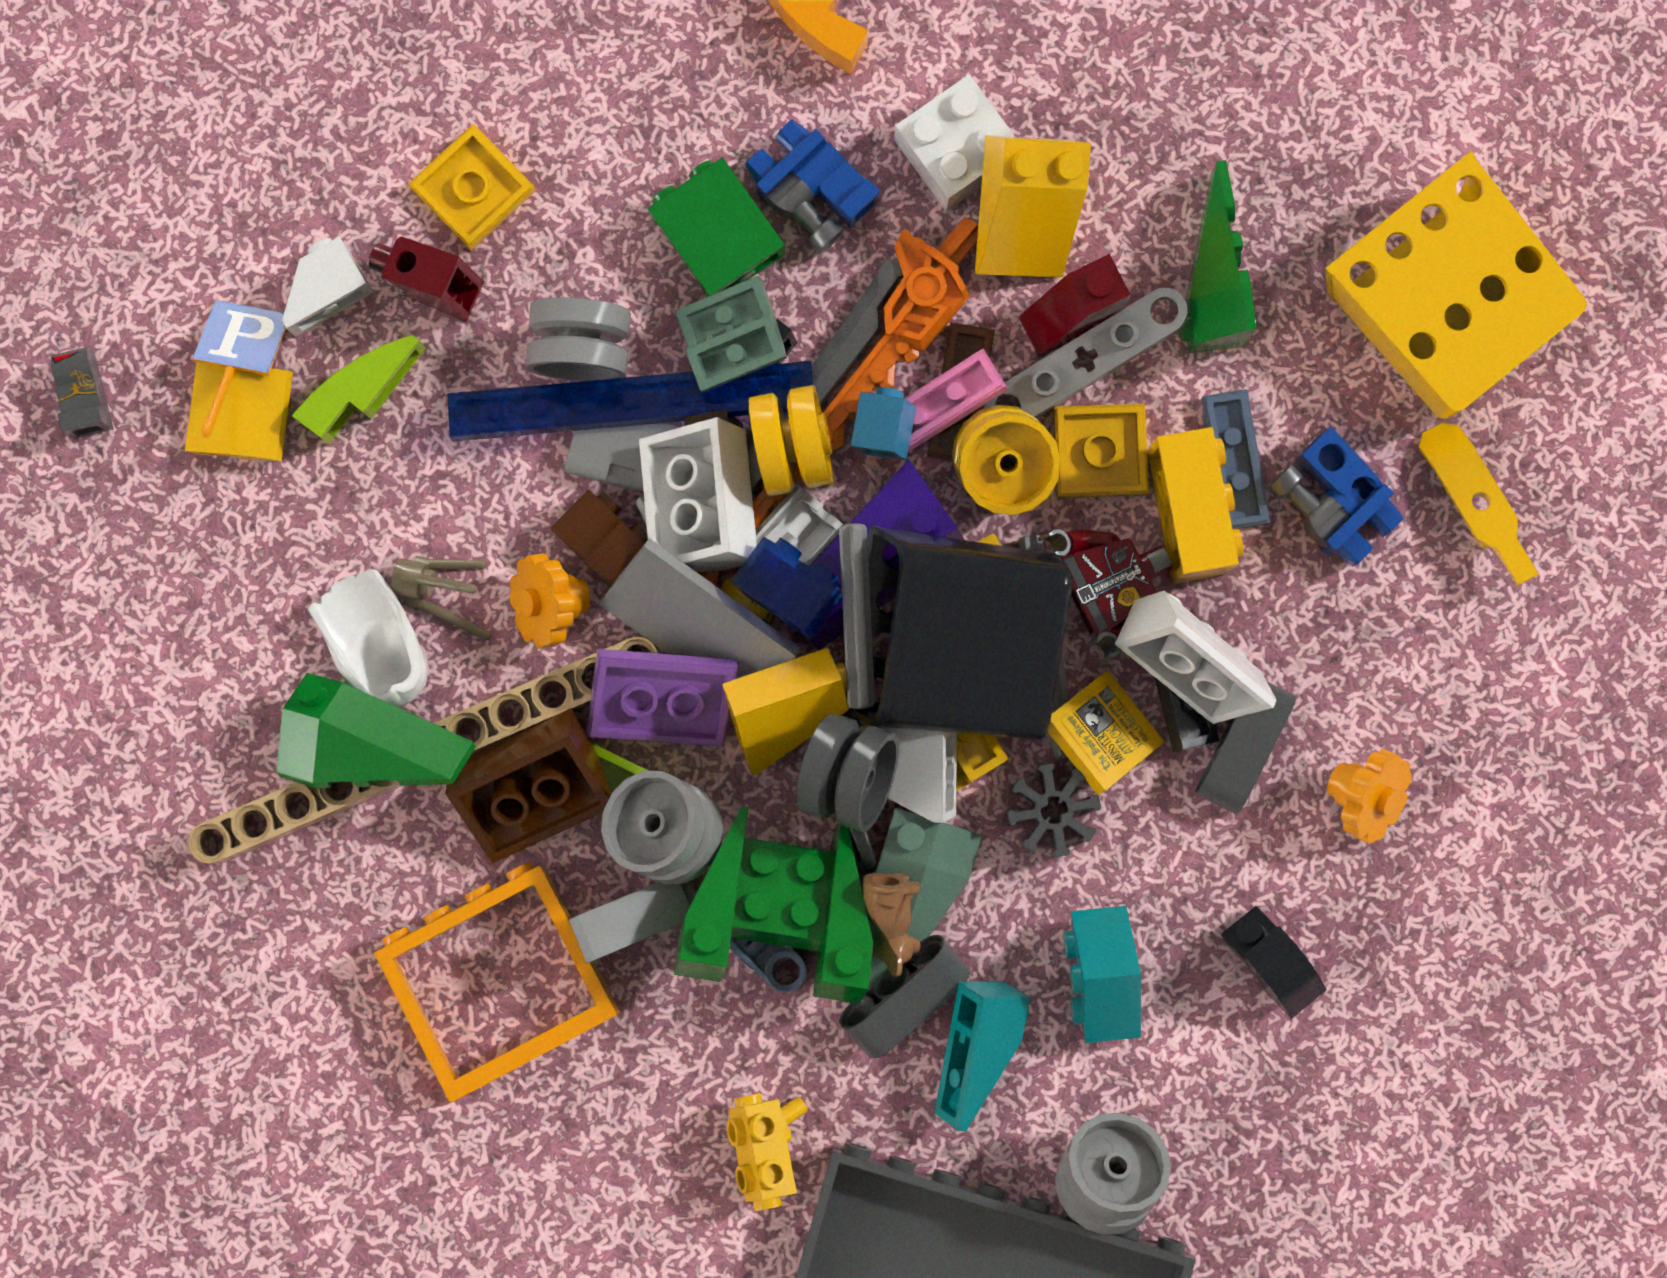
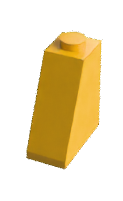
M828 648L722 684L737 739L751 776L761 773L813 736L820 722L828 714L842 715L849 710L845 691H847L846 667L843 662L835 665Z

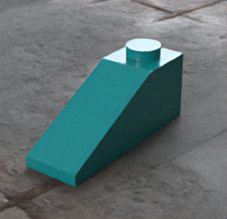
M969 981L958 983L934 1110L937 1116L957 1131H967L1022 1042L1025 1023L1029 1016L1030 997L1006 981Z

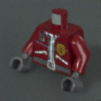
M1054 529L1039 536L1038 541H1049L1053 548V552L1050 554L1061 557L1072 574L1071 597L1092 638L1087 643L1086 648L1090 649L1092 646L1097 645L1103 650L1104 658L1098 662L1100 666H1103L1118 656L1121 651L1115 645V642L1134 601L1157 593L1152 579L1173 570L1172 563L1162 545L1139 555L1130 538L1120 540L1113 532L1088 529L1064 532L1061 529Z

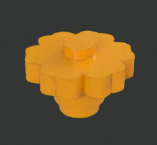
M545 553L527 555L524 559L518 560L517 575L512 576L510 579V604L516 610V628L521 632L525 642H534L538 649L555 647L559 643H564L567 637L566 627H571L573 621L580 614L586 613L590 607L591 598L587 583L580 577L575 578L573 575L567 574L557 559L549 560Z
M1381 749L1370 754L1365 766L1357 762L1350 764L1343 762L1336 766L1330 775L1327 791L1338 805L1344 807L1341 819L1345 832L1368 844L1381 840L1384 837L1388 825H1394L1398 821L1401 811L1406 805L1407 794L1405 791L1412 780L1410 763L1401 759V756Z

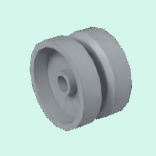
M561 297L535 300L530 304L529 328L541 338L527 344L526 369L537 375L562 380L609 382L625 378L627 376L628 353L624 348L615 343L629 337L630 310L621 305L585 298Z
M642 771L626 778L612 792L603 810L601 833L607 852L618 865L662 884H683L699 877L713 863L722 845L723 821L718 805L707 792L664 771Z
M1123 1113L1100 1114L1080 1127L1058 1163L1055 1177L1058 1200L1068 1216L1086 1230L1103 1235L1124 1234L1142 1224L1168 1187L1171 1172L1168 1149L1157 1131L1141 1119Z

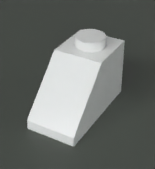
M340 237L334 240L326 238L316 242L307 250L308 255L299 259L282 318L286 329L295 337L374 293L350 250Z

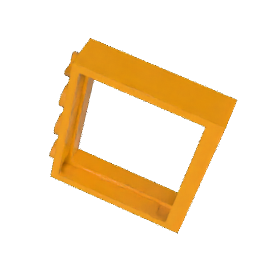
M527 862L505 874L509 882L494 890L487 883L464 896L467 904L452 912L449 906L445 905L423 917L426 923L425 926L412 933L409 932L406 926L389 934L382 939L385 947L374 952L450 1103L621 1013L595 962L586 963L569 922V919L572 917L545 865L533 868L531 862ZM535 886L596 1005L457 1078L397 957L522 891Z

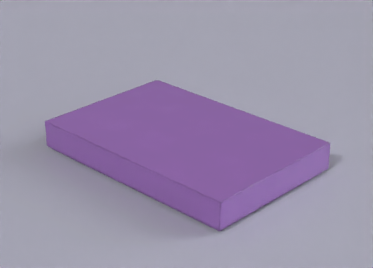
M597 649L586 728L587 737L724 747L730 711L722 684L736 679L738 669L736 659Z

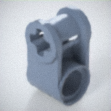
M731 938L730 950L749 968L754 969L775 990L784 993L795 991L802 987L808 979V963L795 948L755 941L747 947L749 940ZM786 957L796 961L800 970L798 979L790 985L781 983L775 976L776 964L779 960Z

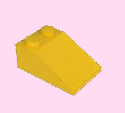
M985 135L975 274L1062 278L1088 189L1091 143L1065 139Z

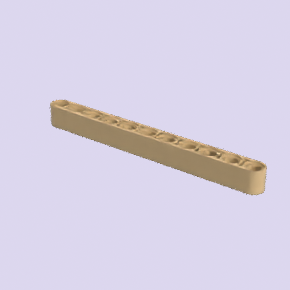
M642 637L629 638L606 648L608 650L632 651L635 648L643 647L648 649L650 653H659L652 642ZM597 652L436 721L433 724L459 735V729L463 723L468 720H476L480 725L481 734L474 743L476 746L472 753L474 754L568 709H572L573 712L590 705L592 689L587 687L585 675L591 667L595 666ZM551 684H562L566 690L565 701L557 708H548L543 700L545 689ZM509 702H519L523 707V718L517 725L508 727L501 719L502 709ZM397 780L385 782L372 781L371 787H356L354 782H352L353 788L349 797L339 800L333 794L332 786L331 788H314L295 782L200 823L189 835V851L195 859L203 863L220 864L228 862L401 787ZM303 793L309 799L310 807L304 817L297 819L291 813L290 803L294 796ZM259 811L265 816L267 826L262 835L255 837L248 830V820L252 814ZM213 830L220 832L224 840L222 850L215 856L208 852L205 845L206 837Z

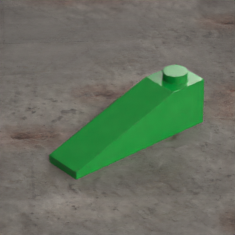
M1226 160L1217 161L1210 174L1185 298L1188 316L1184 326L1178 331L1180 341L1188 342L1189 353L1243 347L1257 329L1248 270L1239 271L1238 269L1241 266V251L1243 250L1241 233L1231 231L1229 224L1235 221L1236 213Z
M306 673L282 708L276 772L281 778L314 788H331L332 782H354L356 787H371L372 781L395 780L401 786L453 784L476 746L471 740L348 684Z

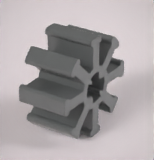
M1050 763L1040 765L1035 769L1036 773L1040 775L1043 794L1037 793L1024 784L1025 780L1023 778L1015 781L1010 792L1012 794L1018 793L1033 804L1032 809L1020 812L1008 810L1005 812V818L1008 826H1014L1018 821L1034 819L1035 827L1026 839L1020 841V845L1029 852L1037 850L1036 844L1045 831L1050 830L1053 845L1051 856L1060 857L1070 854V850L1066 848L1063 827H1067L1077 834L1081 842H1089L1096 833L1095 828H1088L1073 818L1074 811L1085 809L1098 811L1101 809V804L1097 794L1089 796L1087 800L1071 801L1069 796L1078 783L1086 779L1082 772L1077 769L1068 771V779L1061 789L1056 791L1052 774L1055 766ZM1049 797L1056 798L1055 804L1062 803L1064 807V813L1057 816L1058 823L1056 824L1049 823L1050 817L1043 818L1041 815V808L1048 805Z

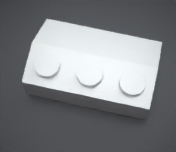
M715 417L639 439L648 539L650 538L696 572H719L759 562L746 430Z
M1161 591L1134 601L1115 645L1208 721L1214 724L1274 708L1277 700L1262 671L1248 661L1243 652L1233 648L1218 636L1209 624L1200 621L1183 607L1178 598L1165 591Z

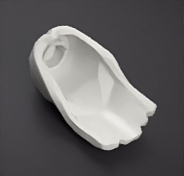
M370 569L359 572L356 577L350 575L331 585V592L321 596V603L314 601L308 608L328 646L336 668L348 685L398 708L404 707L415 700L424 689L428 676L426 656L399 600L377 570Z

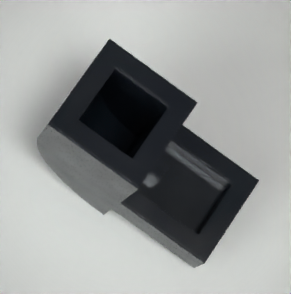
M1257 906L1253 907L1220 934L1225 943L1254 973L1264 991L1290 1019L1295 1017L1327 990L1320 976L1298 946L1280 926L1276 927Z

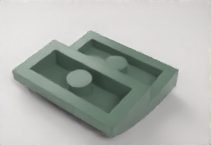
M759 276L675 310L688 346L685 350L702 393L787 358L763 280Z

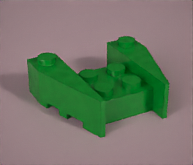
M741 806L683 920L679 933L674 975L720 982L727 968L731 938L818 951L813 997L859 1004L869 989L874 943L849 828L839 824L831 840L830 851L744 838L748 807Z

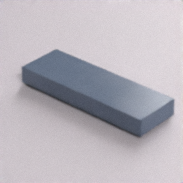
M1248 390L1202 396L1201 403L1206 428L1213 427L1215 439L1221 438L1225 447L1226 465L1220 467L1224 484L1230 483L1234 494L1235 510L1229 512L1232 529L1269 524L1270 518Z

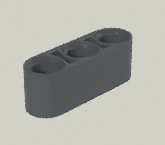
M1269 682L1267 683L1277 700L1274 708L1230 719L1195 791V794L1236 815L1245 805L1297 699L1295 695Z
M929 936L920 942V951L913 953L911 959L902 965L900 976L893 977L890 971L887 970L869 986L868 991L859 1004L850 1003L844 1009L839 1020L840 1027L869 1058L884 1056L957 992L958 983L967 982L970 970L942 936Z

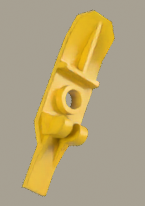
M1442 422L1423 432L1419 451L1436 473L1447 495L1450 496L1470 529L1471 535L1474 536L1476 541L1480 542L1484 550L1488 548L1493 549L1504 563L1517 586L1538 576L1539 573L1517 539L1518 517L1477 450L1458 425ZM1472 498H1484L1488 507L1484 510L1476 509L1472 504Z

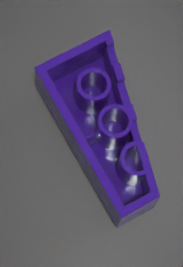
M909 459L849 523L864 524L867 528V541L870 524L879 525L883 528L965 540L958 527ZM839 535L780 598L804 635L818 651L844 633ZM890 543L884 548L883 560L889 566L899 567L900 562L897 549ZM887 587L878 593L876 598L878 608H881L895 598L896 588Z

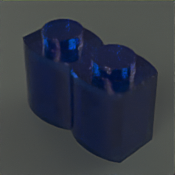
M763 536L730 582L747 598L811 640L842 598V592L835 584L839 578L818 562L811 568L798 560L802 553L786 540L779 538L774 543Z

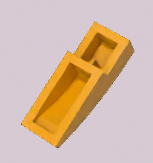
M768 0L783 22L805 44L827 61L852 75L868 45V30L835 14L837 0Z

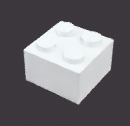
M968 74L895 125L894 141L947 212L981 188L985 135L1015 136L971 75Z

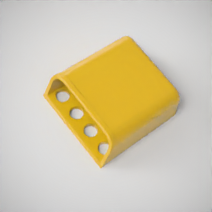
M1472 151L1468 152L1325 268L1329 297L1342 308L1428 408L1440 419H1448L1468 407L1580 316L1587 307L1585 297L1480 165ZM1464 178L1463 187L1459 194H1457V182ZM1427 206L1439 207L1441 211L1423 225L1421 221L1422 210ZM1400 234L1407 238L1391 252L1388 253L1386 251L1385 243L1389 236ZM1366 263L1371 266V268L1352 282L1350 270L1354 264Z

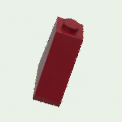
M1108 254L1068 273L1019 316V320L1039 358L1066 345L1123 310L1131 294L1111 255Z

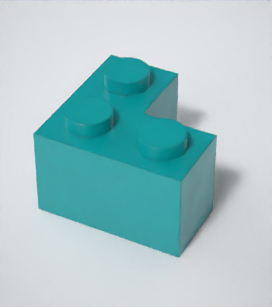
M1127 906L1071 911V930L1063 931L1066 959L1074 958L1076 964L1070 965L1073 994L1078 993L1077 997H1070L1073 1025L1082 1024L1085 1043L1141 1038V971Z

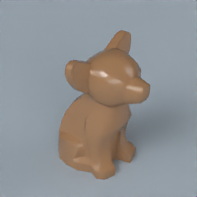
M903 873L867 874L864 876L863 882L865 907L870 921L880 933L879 937L873 939L872 958H879L887 965L891 975L898 977L902 973V965L911 959L913 953L920 951V941L907 934L912 922L911 899L915 893L920 891L919 882L909 881V876Z

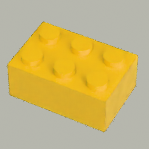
M1213 427L1158 436L1147 450L1165 551L1173 567V570L1169 571L1171 582L1175 584L1225 575L1239 565L1238 557L1244 555V547L1240 530L1232 529L1229 514L1230 511L1235 510V500L1231 484H1224L1220 467L1226 465L1224 443L1221 438L1215 439Z

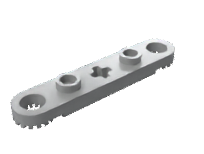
M1159 288L1150 292L1007 380L1005 384L1009 390L986 403L984 409L995 406L999 399L1009 395L1019 400L1020 409L1028 412L1035 418L1045 414L1178 332L1184 326L1188 316L1185 299L1179 292L1171 288ZM1159 300H1171L1178 308L1177 317L1169 324H1159L1151 316L1152 308ZM1083 348L1088 354L1094 351L1098 353V357L1093 360L1096 368L1090 372H1087L1084 367L1076 370L1073 365L1079 360L1076 353Z

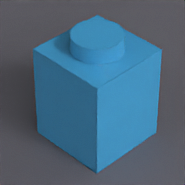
M878 387L876 388V394L860 392L850 446L863 455L906 461L916 407L903 397L904 393L896 389Z

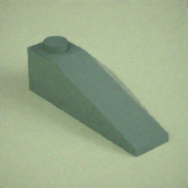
M894 808L875 873H903L909 876V881L919 882L920 891L915 893L911 899L912 922L907 934L921 942L931 935L968 882L982 835L947 823H934L918 814ZM868 917L872 939L877 938L880 933ZM872 958L869 986L889 970L887 965L879 958Z

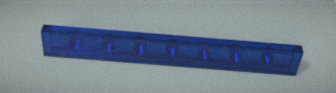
M811 361L772 364L704 393L699 389L694 372L447 393L449 436L452 442L679 422L684 421V418H687V416L726 409L734 416L750 415L749 398L768 393H774L781 402L783 412H788L787 395L790 389L813 385Z

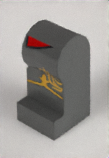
M85 347L52 355L51 368L57 385L56 393L61 412L58 413L61 432L72 438H79L114 430L97 359L92 349Z

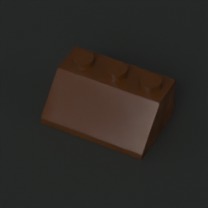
M568 709L472 754L454 783L446 785L445 794L489 860L495 863L603 813L611 796V791L594 744L587 737L586 731L572 709Z

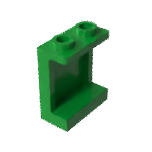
M723 157L714 163L711 160H707L699 164L690 172V179L676 189L673 185L664 188L653 197V205L648 207L651 220L656 226H659L700 284L705 297L753 278L786 255L785 244Z

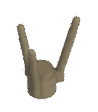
M416 556L414 561L403 558L397 561L392 574L391 589L394 594L405 596L404 605L420 608L484 640L491 638L489 631L423 599V596L430 597L435 587L471 594L476 593L478 590L476 585L436 577V571L431 569H484L486 567L485 561L429 559Z

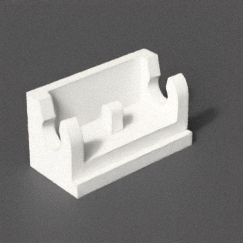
M797 485L756 529L759 562L748 564L764 581L768 582L769 585L783 595L839 535V528L843 525L837 518L822 508L823 504Z

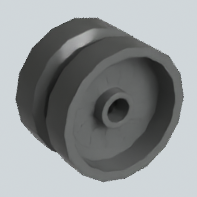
M835 713L828 714L814 732L802 761L796 791L797 807L800 811L821 819L830 818L835 813L836 820L840 825L860 832L868 831L877 821L892 788L899 757V738L896 733L876 726L867 727L861 732L856 720Z

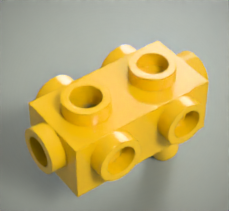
M761 1093L734 1098L735 1108L728 1109L730 1119L727 1121V1135L731 1145L736 1149L739 1166L736 1167L735 1178L738 1189L744 1194L745 1202H753L755 1211L782 1206L781 1197L797 1193L788 1149V1143L792 1139L788 1126L808 1111L807 1106L798 1096L783 1107H780L779 1099L763 1102Z

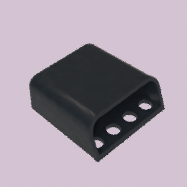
M870 524L868 562L872 638L879 633H888L890 637L887 657H878L873 654L874 678L879 677L883 679L880 701L875 702L874 706L870 708H849L847 712L868 726H887L1025 739L1043 738L1048 732L1051 721L1072 591V574L1062 558L1045 552L889 529ZM890 543L897 549L900 562L899 567L889 566L883 560L884 548ZM887 587L896 588L893 612H884L876 604L878 593Z

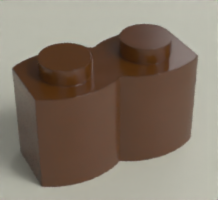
M588 489L550 529L611 587L646 543L648 537L647 533L636 522L629 528L617 517L622 509L604 491L596 496Z

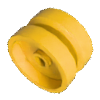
M814 385L790 389L787 395L789 419H785L781 402L774 393L749 398L750 422L757 460L764 487L769 497L793 491L796 484L794 462L798 463L802 480L809 489L834 483L830 457L832 448L825 414L821 411Z
M995 405L981 409L962 424L954 438L951 459L957 479L978 505L993 513L1016 515L1033 510L1049 497L1058 482L1061 458L1055 439L1033 415L1018 407ZM1008 455L1010 463L1002 466L1000 464L1002 457Z

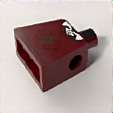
M402 236L396 239L393 248L381 243L376 244L369 256V268L380 272L381 278L396 292L467 322L484 284V281L459 256Z

